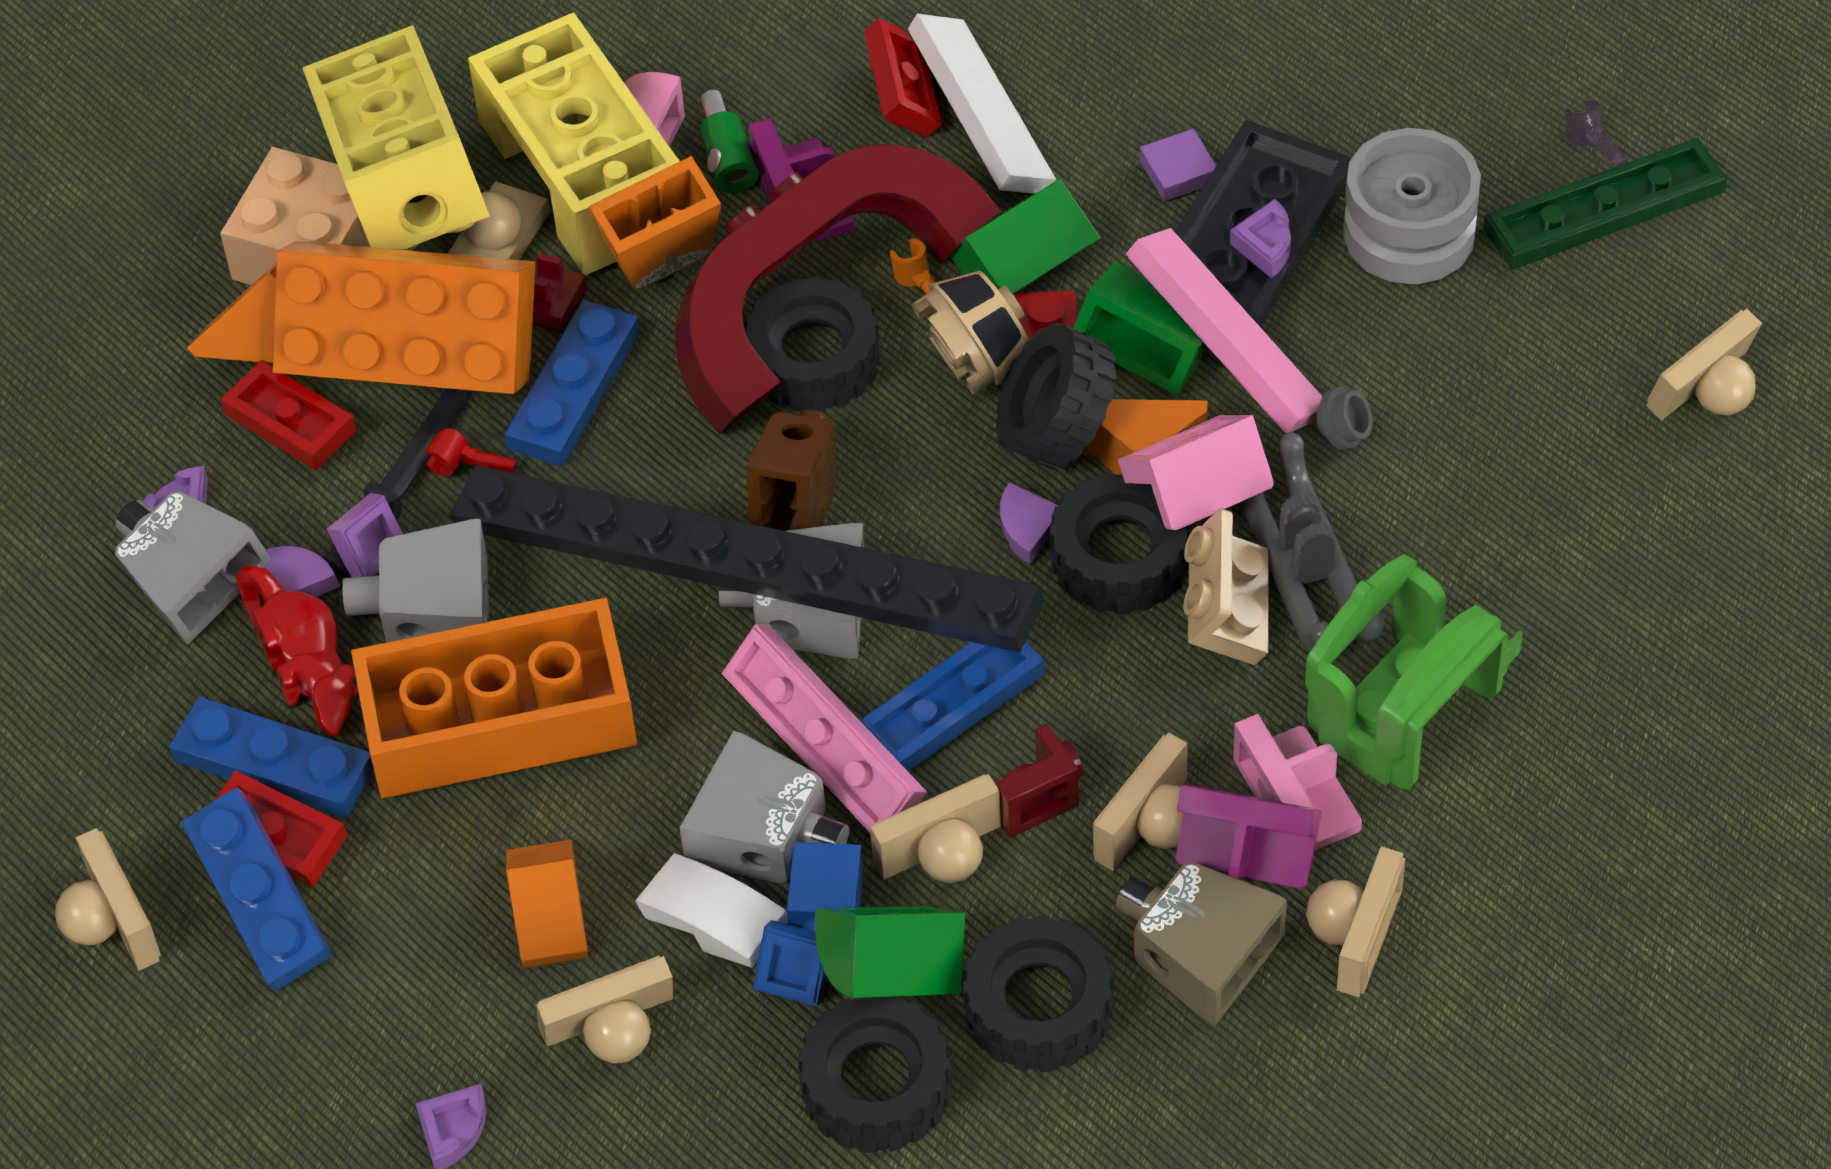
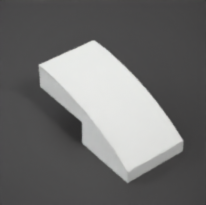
M675 853L635 900L645 919L691 933L695 936L703 952L751 968L759 958L764 926L770 920L788 923L787 911L769 898L716 869Z

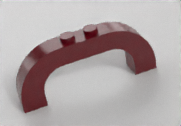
M872 145L840 154L821 165L805 178L796 171L771 191L770 196L774 201L759 212L754 205H750L734 217L725 226L729 235L712 251L689 283L679 307L675 328L677 360L686 388L696 406L720 435L763 402L780 383L778 378L751 346L745 333L742 307L747 290L837 222L848 216L860 213H878L902 222L919 237L937 261L942 264L950 258V255L967 236L993 221L1002 212L978 183L951 162L927 151L901 145Z

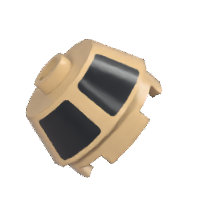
M981 271L928 285L930 292L911 305L919 319H922L927 314L930 315L928 320L932 325L929 328L932 337L929 339L958 379L967 373L971 375L966 380L968 383L967 387L972 395L991 382L996 386L999 385L1028 341V337L1019 322V319L1024 317L1025 314L1013 294L1005 285L997 289Z

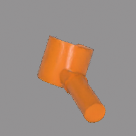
M912 238L909 240L911 258H901L894 250H890L894 278L902 286H917L927 294L930 292L928 285L936 282L929 272L924 243Z

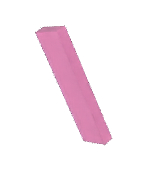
M1169 228L1137 239L1126 253L1130 261L1283 432L1290 433L1316 422L1322 395L1179 236Z
M754 625L721 674L813 772L818 774L829 790L869 832L873 824L919 804L927 794V791L770 625Z

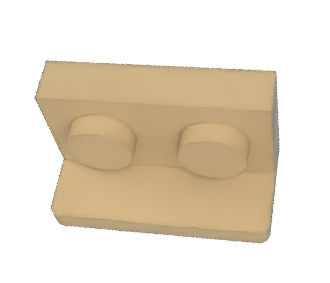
M1219 508L1202 526H1197L1192 530L1185 546L1184 557L1186 562L1189 563V588L1184 598L1183 609L1184 613L1188 615V643L1256 665L1268 654V548L1232 536L1233 514L1230 511Z

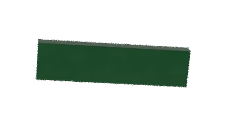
M1697 137L1485 214L1483 229L1509 268L1513 270L1724 193L1727 177Z

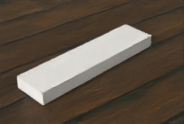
M916 14L908 30L998 189L1036 194L1055 182L1054 174L963 19Z

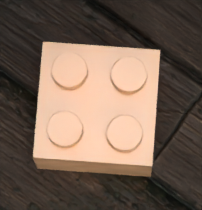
M276 147L270 149L220 233L232 280L250 285L276 263L277 250L296 241L371 247L343 181L338 164Z

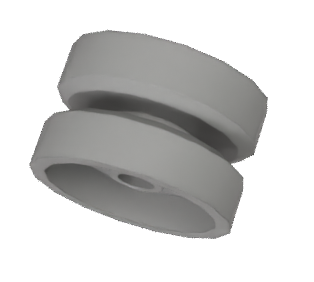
M1416 128L1383 132L1362 144L1349 162L1346 181L1343 237L1350 256L1366 272L1395 283L1416 285L1441 280L1461 268L1473 251L1481 174L1474 156L1453 138L1434 130Z

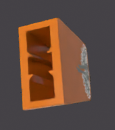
M690 156L590 205L589 211L607 247L634 290H638L654 282L668 281L675 275L676 271L705 258L710 253L721 211V203L693 157Z

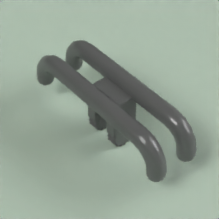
M1287 433L1283 435L1279 443V459L1290 498L1286 499V502L1282 504L1283 507L1280 508L1279 529L1263 492L1241 501L1240 504L1258 545L1268 548L1269 571L1303 646L1311 652L1330 623L1320 622L1304 584L1327 578L1341 609L1350 599L1357 582L1312 486L1305 463L1304 441L1299 434ZM1381 611L1357 636L1360 641L1365 643L1374 642L1381 637L1385 624L1384 615Z

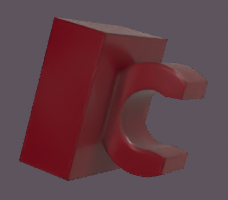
M538 253L535 261L532 325L563 334L588 290L585 274L564 269V261L561 258Z

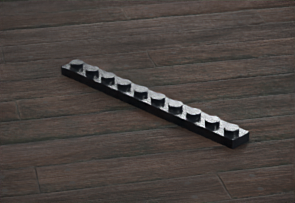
M477 465L449 513L453 523L480 519L483 535L1019 653L1045 601L1040 585Z

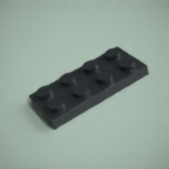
M1245 120L1175 233L1261 328L1344 191L1349 162L1352 158ZM1276 199L1288 215L1291 231V248L1284 267L1277 275L1270 278L1230 244V230Z

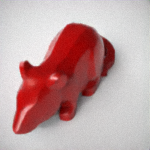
M257 565L245 566L235 577L238 590L273 673L277 672L281 690L288 707L298 706L299 697L302 695L308 696L313 701L318 726L331 736L339 735L346 719L350 715L352 700L359 691L358 687L352 684L355 677V669L349 664L342 665L337 654L338 631L331 610L322 600L314 595L300 591L284 590L267 569ZM259 593L261 594L265 603L263 607H261Z

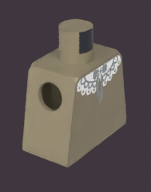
M1194 862L1183 864L1164 889L1138 874H1133L1120 890L1115 905L1116 909L1138 921L1134 929V959L1137 964L1213 1026H1216L1285 936L1287 899Z

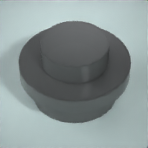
M1338 387L1326 391L1322 396L1320 407L1317 411V424L1321 434L1335 448L1347 450L1356 447L1361 439H1365L1370 435L1373 417L1370 405L1361 392L1357 390L1349 391L1343 387Z

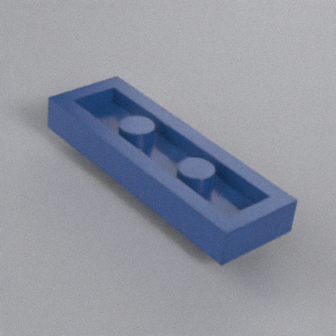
M586 300L581 302L504 434L508 450L555 465L564 466L640 333L638 316Z
M970 642L860 721L909 772L1045 675V660L1027 642H1025L1020 653Z
M202 697L197 698L169 746L173 761L226 779H229L234 771H238L305 805L345 818L349 816L374 771L370 752Z
M238 787L234 788L181 822L268 986L278 991L333 956L250 800Z

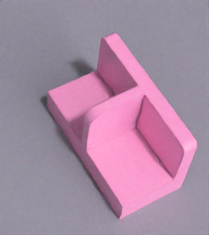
M1219 415L1118 459L1125 483L1151 484L1164 526L1168 530L1181 529L1214 514L1219 508L1226 509L1271 489L1274 484L1253 415Z
M1259 714L1234 723L1233 760L1255 797L1322 810L1315 850L1361 831L1362 819L1336 778L1337 752L1331 744L1317 747L1304 726L1295 727L1272 737Z

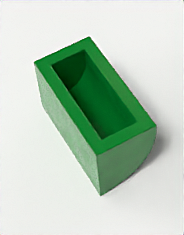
M1058 179L967 236L950 257L963 275L981 271L997 289L1005 285L1014 294L1101 237L1062 180Z
M1116 261L1089 289L1073 327L1080 332L1107 343L1111 347L1109 351L1115 356V364L1176 396L1186 385L1208 348L1145 276Z
M929 906L816 908L815 937L819 959L829 981L845 996L850 998L961 994L965 928L964 912Z

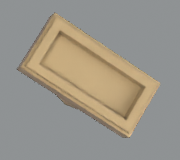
M495 181L489 191L481 193L490 216L476 221L470 228L462 231L448 254L519 260L550 213L547 198Z
M1748 309L1740 310L1661 373L1647 399L1648 403L1646 406L1661 421L1694 394L1704 408L1716 415L1730 416L1744 410L1754 399L1756 386L1754 372L1748 363L1741 360L1740 357L1747 352L1762 322Z
M1169 732L1166 736L1163 735L1093 822V855L1096 862L1114 871L1141 837L1150 845L1158 848H1177L1184 813L1177 812L1176 810L1181 785L1187 780V742Z
M990 775L977 777L873 824L870 827L873 863L883 880L920 863L923 870L934 880L949 884L964 881L974 874L983 856L984 847L980 836L1001 827L1000 794Z
M95 828L76 837L91 880L74 883L61 893L55 910L57 927L71 942L85 946L104 942L115 934L117 929L138 971L159 962L161 954L151 924L103 832H99Z
M1380 847L1364 890L1351 881L1333 879L1319 885L1307 902L1306 917L1315 936L1330 945L1343 946L1339 955L1337 991L1360 997L1361 993L1364 994L1403 890L1405 858H1403L1402 852Z
M656 956L538 1001V1004H536L538 1027L546 1047L583 1033L585 1043L590 1051L597 1058L612 1064L626 1063L641 1054L648 1044L651 1033L649 1018L643 1010L673 999V976L665 957Z

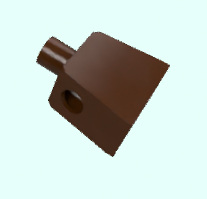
M805 410L799 415L783 412L772 414L747 464L748 522L750 524L783 531L823 526L836 483L835 426L827 415L817 410ZM796 490L790 508H787L783 500L789 492Z

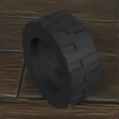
M810 276V279L802 280L795 278L788 280V283L779 287L775 285L768 289V293L764 297H759L752 304L753 310L750 314L747 313L744 321L745 333L756 353L780 381L769 394L771 402L779 406L783 404L791 407V410L801 412L803 409L826 411L825 408L833 406L838 408L848 404L847 401L855 396L858 398L865 392L866 385L874 381L877 375L876 366H880L881 357L878 320L874 316V307L870 301H865L862 297V292L855 287L851 289L845 286L843 281L836 279L832 281L825 280L818 276ZM808 326H823L837 330L843 341L841 350L837 355L817 362H801L788 358L783 352L782 342L788 333Z
M1055 322L1049 324L1048 328H1041L1037 331L1036 335L1023 346L1020 355L1015 358L1010 367L1007 379L1005 378L1001 388L1002 394L1000 400H998L996 409L998 415L995 421L996 430L999 433L997 438L1000 444L1005 445V449L1050 469H1055L1056 466L1060 468L1067 466L1069 461L1072 459L1076 460L1082 454V450L1086 445L1091 443L1096 436L1095 433L1100 424L1102 425L1105 419L1107 407L1114 393L1112 391L1113 384L1116 381V370L1114 369L1116 360L1114 354L1109 351L1111 347L1107 343L1063 323L1060 325Z
M1111 472L1099 474L1098 478L1092 480L1087 478L1079 482L1078 487L1073 491L1068 490L1061 497L1060 506H1055L1053 511L1052 525H1050L1051 566L1053 574H1057L1059 586L1064 592L1068 591L1072 594L1074 601L1081 605L1085 603L1092 606L1095 611L1102 613L1114 611L1117 614H1129V611L1140 610L1142 612L1151 609L1153 604L1159 601L1163 603L1170 598L1172 591L1176 587L1179 588L1185 580V570H1188L1189 563L1185 560L1184 551L1190 535V525L1178 530H1168L1165 528L1151 484L1125 483L1122 474L1112 475ZM1115 522H1126L1145 528L1151 537L1152 545L1149 553L1143 559L1127 564H1114L1101 561L1092 554L1089 548V538L1092 532L1099 526Z
M1037 915V918L1025 919L1024 917L1012 919V923L1003 927L998 925L990 930V935L983 941L980 939L973 947V956L971 960L967 959L964 968L965 1016L968 1029L974 1032L975 1042L982 1050L984 1048L991 1053V1058L1003 1064V1062L1014 1065V1069L1026 1072L1027 1069H1040V1072L1053 1071V1068L1063 1065L1067 1068L1076 1064L1077 1059L1083 1055L1089 1056L1097 1048L1099 1039L1101 1037L1105 1038L1110 1028L1109 1017H1113L1112 967H1108V955L1103 946L1099 948L1095 943V937L1086 929L1081 931L1076 928L1075 923L1062 919V921L1050 919V916ZM1036 966L1050 967L1059 971L1067 978L1071 985L1072 999L1064 1012L1050 1020L1031 1021L1018 1016L1010 1009L1005 999L1006 986L1017 972Z
M894 996L859 998L851 1001L848 998L838 1002L837 1007L827 1012L825 1010L816 1018L817 1023L812 1029L808 1028L803 1037L804 1048L803 1050L799 1049L798 1064L802 1100L804 1099L806 1112L811 1121H816L818 1130L825 1137L829 1138L831 1136L838 1141V1145L847 1149H851V1147L863 1149L864 1153H876V1150L889 1149V1152L902 1149V1145L911 1141L916 1143L925 1137V1132L931 1126L936 1127L942 1119L941 1112L943 1108L948 1107L952 1081L949 1045L946 1036L940 1034V1025L933 1016L929 1018L923 1013V1008L914 1002L909 1004L901 1001L900 997ZM869 1045H884L898 1051L905 1058L909 1066V1078L904 1088L895 1096L883 1101H865L852 1095L843 1084L841 1072L846 1059L856 1050Z

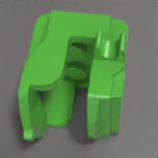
M1403 554L1387 563L1367 581L1362 580L1356 585L1350 599L1339 610L1309 653L1306 660L1305 685L1308 689L1307 719L1311 728L1318 734V742L1322 745L1331 744L1337 755L1383 785L1387 786L1391 782L1395 786L1407 790L1418 780L1422 732L1425 724L1462 684L1485 698L1495 697L1502 688L1503 676L1507 673L1508 665L1521 650L1523 633L1518 631L1512 639L1508 640V634L1501 630V620L1478 605H1474L1462 612L1444 626L1447 601L1442 587L1429 574L1416 567V560ZM1394 598L1391 628L1392 633L1399 642L1355 688L1346 674L1331 663Z

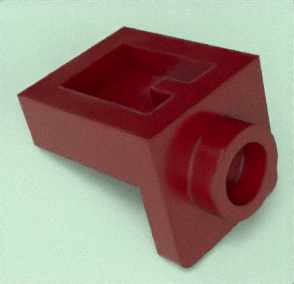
M1048 724L1035 729L1037 763L1018 766L1009 772L1005 778L995 782L1000 794L1001 825L1010 838L1079 806L1078 778L1084 775L1082 762L1073 745L1068 740L1060 743Z

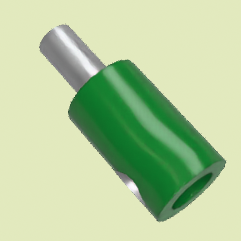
M709 90L701 97L707 118L701 123L699 129L708 156V169L710 172H713L717 187L721 191L727 193L745 191L756 183L759 171L741 117L736 113L726 111L719 91Z

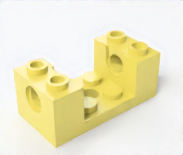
M573 12L468 58L480 124L504 159L524 151L550 189L557 237L582 274L586 276L616 262L589 211V206L680 161Z
M413 25L302 67L343 181L371 247L411 251L422 242L445 233L464 231L470 228L476 221L490 216L460 137ZM428 195L420 202L408 203L416 196Z

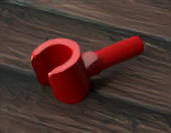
M449 428L440 431L426 449V452L431 455L426 462L427 468L443 477L452 476L461 462L471 466L477 465L514 473L517 463L516 459L480 451L478 448L471 447L461 433Z

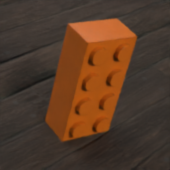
M302 241L293 242L277 250L273 373L515 394L530 382L535 261Z
M607 598L351 650L370 756L381 799L638 745L631 701Z

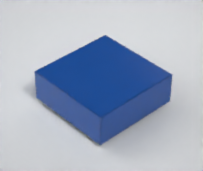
M770 920L763 930L753 989L817 1007L824 999L827 976L819 959L815 932Z

